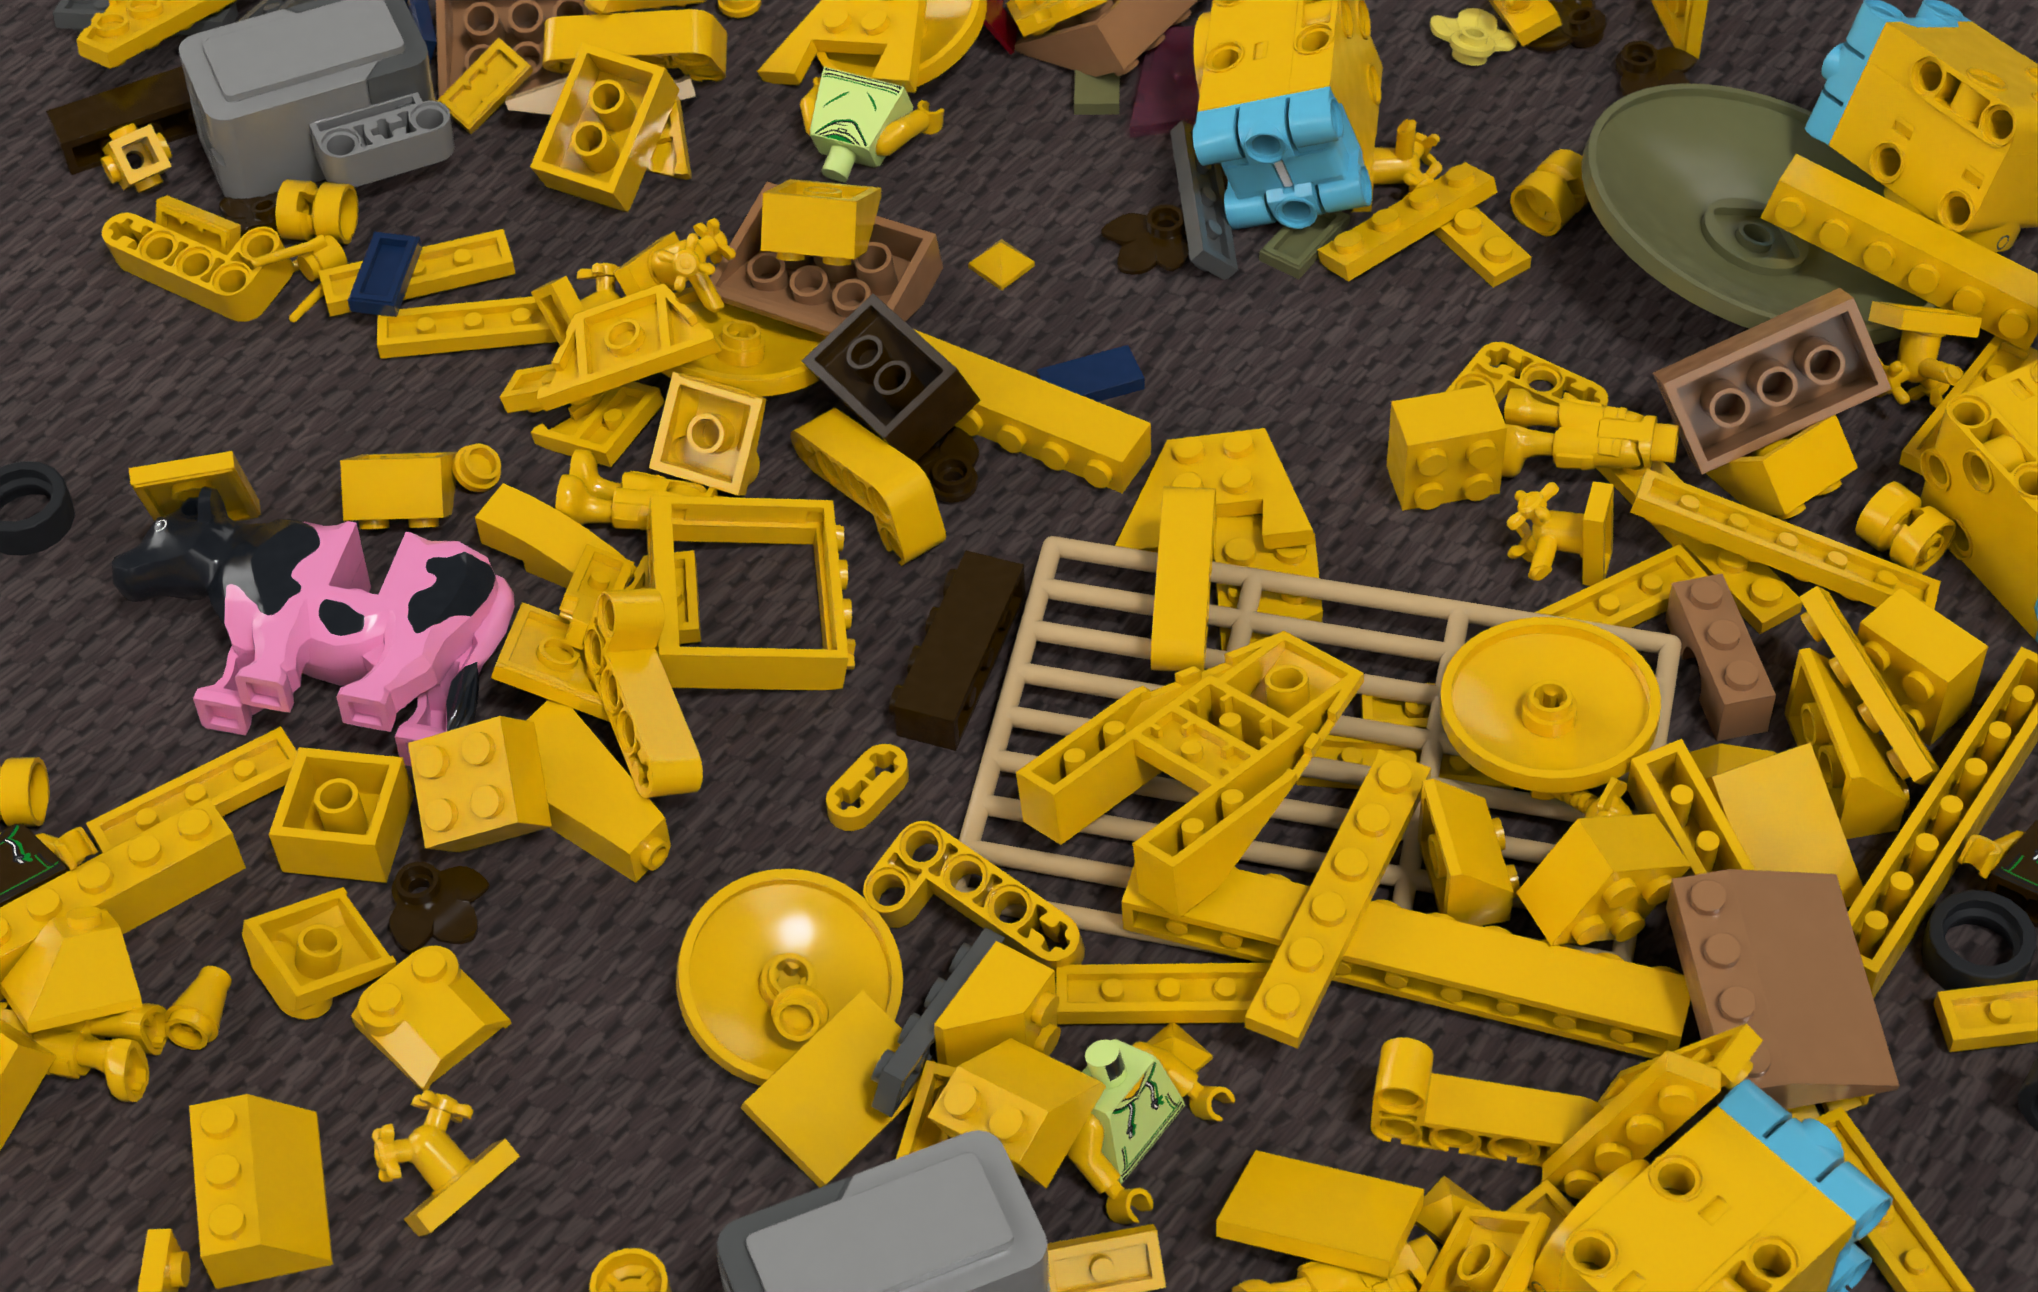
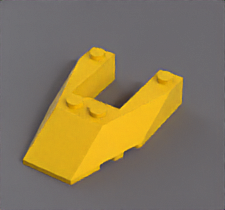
M1282 631L1225 653V662L1201 671L1197 667L1192 666L1176 672L1175 682L1151 691L1145 686L1135 688L1016 772L1023 822L1062 845L1161 772L1200 793L1132 843L1139 894L1180 918L1216 891L1293 788L1364 683L1363 672L1290 633Z

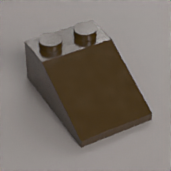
M873 293L802 360L804 365L870 432L914 462L923 456L980 401V398L959 370Z

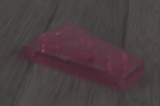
M1195 25L1168 28L1164 32L1166 37L1164 41L1146 51L1130 124V138L1170 133L1182 120L1192 126L1196 124L1200 95L1194 65Z

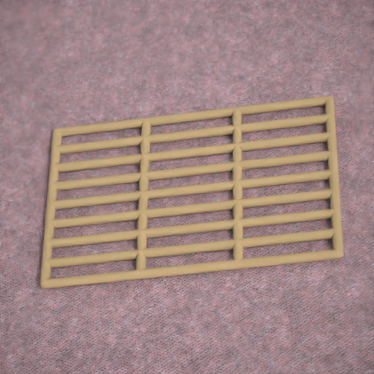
M1050 536L1042 544L959 841L996 866L1126 888L1133 867L981 841L988 816L1023 822L1019 799L994 795L1000 771L1016 774L1019 769L1038 757L1006 751L1012 728L1068 736L1090 720L1089 718L1018 707L1025 684L1113 699H1120L1131 690L1140 686H1145L1151 691L1164 686L1031 664L1037 641L1151 660L1150 638L1042 620L1048 599L1153 616L1155 595L1056 580L1054 577L1060 558L1156 573L1158 553ZM1212 561L1211 582L1241 587L1237 608L1209 604L1208 625L1229 628L1231 633L1226 651L1206 649L1205 669L1224 663L1225 653L1250 644L1252 632L1274 635L1282 631H1286L1303 641L1438 662L1439 667L1435 685L1364 674V683L1356 693L1431 706L1426 729L1341 715L1328 735L1422 750L1419 763L1431 767V779L1434 778L1484 797L1488 808L1575 822L1578 818H1585V814L1556 798L1538 800L1531 798L1528 792L1439 778L1443 754L1461 756L1450 743L1444 731L1440 716V695L1444 672L1454 654L1465 644L1468 625L1476 624L1493 627L1504 622L1523 618L1565 617ZM1262 590L1444 619L1448 620L1444 642L1261 613L1257 612ZM1577 620L1613 633L1626 641L1635 650L1658 654L1655 676L1661 694V711L1657 735L1649 751L1667 745L1682 647L1681 640L1672 634ZM1313 756L1301 776L1361 786L1371 766ZM1629 771L1617 779L1627 783ZM1156 776L1132 794L1188 803L1200 793L1176 779ZM1284 798L1271 818L1340 829L1349 809ZM1421 800L1401 839L1404 842L1399 865L1389 864L1379 883L1380 885L1394 887L1392 902L1401 908L1412 911L1416 891L1433 894L1427 870L1421 869L1423 856L1418 842ZM1635 805L1634 810H1631L1632 814L1641 815ZM1103 814L1080 832L1135 842L1158 824ZM1505 836L1506 848L1501 852L1503 858L1540 864L1556 844ZM1254 840L1240 860L1317 873L1327 853ZM971 874L963 876L958 881L956 890L971 892L976 889L968 887ZM1519 897L1513 898L1512 908L1527 910ZM1048 901L1068 915L1077 924L1078 929L1225 955L1123 930L1122 914ZM1012 904L1007 906L1000 915L1022 919L1027 908L1020 904ZM1637 935L1622 942H1618L1616 939L1613 940L1612 952L1571 944L1565 945L1568 948L1593 954L1601 952L1615 954L1624 961L1633 963ZM1526 937V938H1530V939H1534V940H1542V939H1537V938H1532V937Z

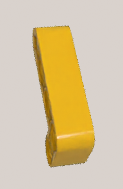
M683 9L558 16L546 19L544 23L542 65L543 68L552 72L569 74L581 44L584 42L664 68H679L685 75L690 74L691 79L695 81L709 79L721 81L726 77L727 31L714 15L703 10Z
M119 213L111 217L102 228L104 242L119 267L124 271L239 322L250 321L262 315L294 273V265L291 258L260 267L252 266L251 261L254 258L285 249L278 233L274 229L265 226L256 227L245 233L228 255L133 213Z
M832 408L791 432L790 437L794 449L804 463L821 478L873 514L885 549L888 552L893 550L902 559L898 562L901 566L946 540L945 527L931 483L925 472L913 460L836 408Z
M1163 487L1151 638V670L1181 671L1192 666L1197 667L1201 671L1205 670L1212 561L1215 560L1216 488Z
M656 588L605 591L598 597L584 638V654L588 669L635 786L643 798L698 792L703 780L702 761L655 649L665 623V609L662 596Z
M917 821L903 829L868 874L864 882L863 894L866 902L879 912L890 928H900L908 925L917 917L934 894L983 929L986 927L1005 937L1003 943L1012 949L1055 970V975L1056 967L1081 965L1085 957V946L1077 924L1068 915L931 822ZM925 844L938 846V851L931 860L926 862L912 860L915 850ZM968 874L982 876V881L975 890L971 892L956 890V885L963 876ZM892 887L905 889L903 898L897 904L892 906L879 904L882 893ZM1020 904L1027 908L1024 917L1015 923H1005L999 920L1001 912L1009 905ZM1040 925L1044 934L1055 942L1059 943L1065 937L1068 947L1063 950L1056 946L1049 951L1045 938L1038 932Z
M1398 1037L1389 1039L1381 1047L1373 1095L1371 1131L1376 1138L1385 1142H1391L1392 1137L1401 1139V1144L1441 1151H1449V1147L1459 1148L1458 1153L1504 1161H1507V1156L1517 1157V1163L1542 1167L1543 1163L1598 1114L1603 1107L1598 1102L1582 1096L1432 1073L1434 1058L1432 1049L1419 1040Z

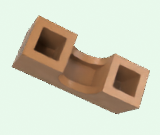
M1723 574L1672 583L1665 621L1670 633L1681 640V659L1696 657L1701 676L1699 701L1716 741L1768 732L1776 694Z

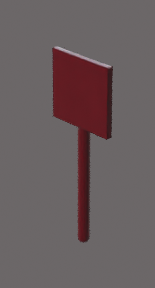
M987 0V11L983 24L1011 55L1015 51L1018 26L1003 8V0Z

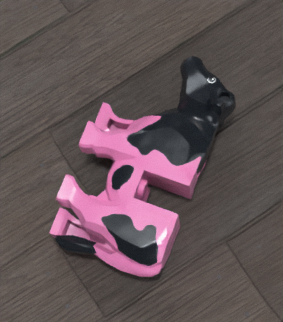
M206 486L201 489L199 497H189L178 510L158 517L138 546L114 557L112 561L113 585L126 600L141 602L158 596L201 600L209 596L211 605L221 622L225 625L232 646L228 653L223 677L214 685L198 688L193 697L202 726L208 729L246 735L251 726L252 715L262 711L263 708L290 713L294 704L293 693L301 686V674L304 673L310 677L343 686L336 696L343 723L391 732L397 712L405 708L414 698H418L414 714L408 721L399 726L395 734L399 757H403L406 766H412L408 747L409 742L470 725L475 719L479 698V673L484 663L493 654L506 634L515 607L514 592L503 577L494 574L488 557L459 541H429L411 532H405L379 594L369 593L371 585L356 522L347 521L338 525L323 526L297 519L278 518L270 523L244 524L229 518L222 497L217 489Z

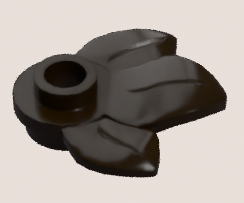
M1549 0L1558 12L1562 25L1524 47L1534 51H1556L1569 44L1576 48L1594 46L1604 37V30L1607 26L1605 15L1596 9L1594 0H1563L1562 3Z
M1645 41L1629 42L1618 53L1615 62L1616 71L1622 76L1620 89L1623 95L1627 96L1646 88L1661 85L1690 84L1683 73L1694 67L1697 63V58L1675 47L1656 49L1654 45Z
M278 191L263 197L257 196L242 199L224 197L219 202L221 211L225 215L224 218L241 225L240 237L251 229L263 226L272 228L278 233L275 214Z
M1162 204L1155 206L1147 215L1138 213L1124 214L1110 221L1101 230L1103 237L1122 246L1119 251L1117 264L1118 270L1125 274L1140 275L1152 270L1157 264L1163 269L1173 272L1180 268L1189 257L1183 212L1174 205Z
M959 427L953 429L944 438L941 448L932 446L915 462L925 472L935 497L941 501H963L972 496L978 487V476L974 466L979 459V449L972 437Z
M418 861L402 867L398 871L392 885V895L396 907L389 919L391 933L397 944L403 950L413 953L422 948L431 937L440 942L457 945L474 940L478 932V919L470 902L481 897L489 889L488 881L476 870L465 866H456L440 871L427 862ZM419 887H427L425 891L412 893Z

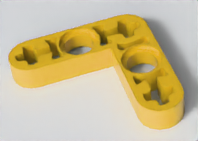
M1492 342L1482 347L1445 391L1490 384L1497 404L1501 402L1505 395H1508L1511 388L1527 390L1531 393L1533 399L1555 406H1560L1561 401H1565L1566 398L1590 402L1595 401L1603 404L1604 407L1608 406V394L1599 384L1505 342ZM1500 362H1503V363H1506V364H1507V365L1501 364V365L1498 366V368H1495V367H1492V366H1491V365L1497 366ZM1536 380H1544L1550 382L1554 388L1549 391H1537L1530 387L1529 384Z

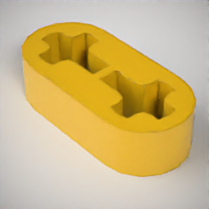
M892 744L872 746L830 787L826 795L827 814L830 822L836 828L844 831L863 829L904 789L909 779L908 759L905 752ZM890 765L894 766L893 773L884 770L876 777L875 767L878 766L886 769ZM860 798V808L849 806L842 810L841 802L845 801L851 804Z

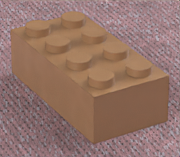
M1841 288L1653 373L1673 422L1680 427L1679 436L1689 459L1701 474H1705L1891 390L1855 299Z

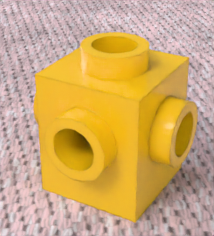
M132 123L109 134L112 141L108 142L102 149L105 157L100 160L112 184L119 181L123 190L135 186L138 193H141L164 182L160 174L172 167L169 161L172 158V153L161 133L156 134L151 124L137 129L135 123ZM129 153L139 155L142 160L141 167L132 169L126 155Z

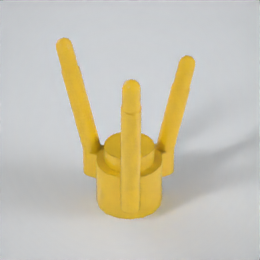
M322 234L308 242L254 258L251 261L253 267H260L298 256L297 260L292 261L294 272L301 270L303 275L310 281H314L317 278L320 280L318 272L320 270L348 264L345 252L338 241L330 235L323 236ZM321 283L290 314V322H296L324 295Z

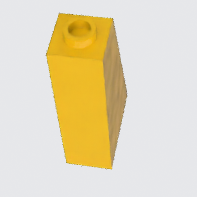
M548 699L526 721H531L535 724L552 823L550 829L636 883L648 870L654 871L658 869L669 854L671 843L665 816L649 798L640 796L630 775L573 708Z

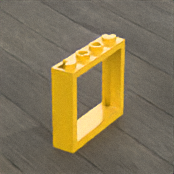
M650 495L646 528L649 588H656L660 592L665 609V623L655 649L671 687L770 690L842 689L846 670H854L855 668L854 651L856 642L855 639H847L846 630H850L852 623L851 599H843L842 590H846L848 584L847 560L839 559L838 551H842L844 546V526L836 525L833 500ZM674 541L813 544L823 649L680 647Z

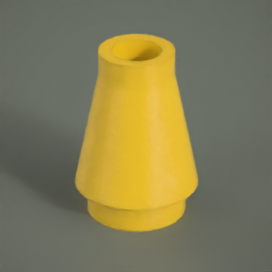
M216 966L203 967L197 978L168 1008L165 1013V1033L172 1042L186 1049L199 1050L204 1048L208 1042H212L217 1038L227 992L232 984V979L226 971Z

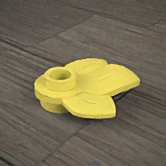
M1464 9L1459 13L1457 19L1435 15L1430 20L1432 33L1436 37L1450 42V47L1453 49L1452 57L1466 65H1483L1487 62L1488 56H1491L1493 52L1511 51L1518 42L1511 32L1497 29L1496 18L1482 9Z

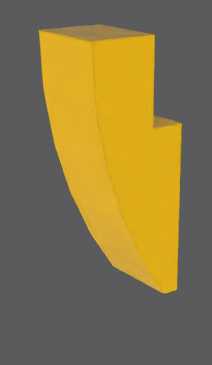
M502 483L475 516L481 544L523 560L526 572L564 588L568 587L586 544L625 558L612 546L559 510ZM635 565L633 566L626 586L634 577V572L637 568Z

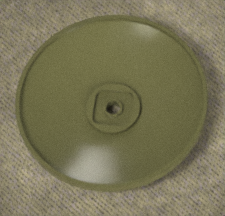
M1683 83L1661 85L1631 93L1614 102L1598 118L1584 147L1581 161L1582 180L1591 207L1612 239L1634 262L1664 286L1689 302L1716 316L1750 329L1841 288L1854 297L1873 344L1898 339L1901 337L1902 330L1868 321L1872 301L1938 308L1760 218L1779 179L1795 154L1884 197L1883 191L1885 186L1877 182L1872 176L1826 143L1815 139L1806 132L1805 126L1812 112L1794 104L1748 90L1709 84Z

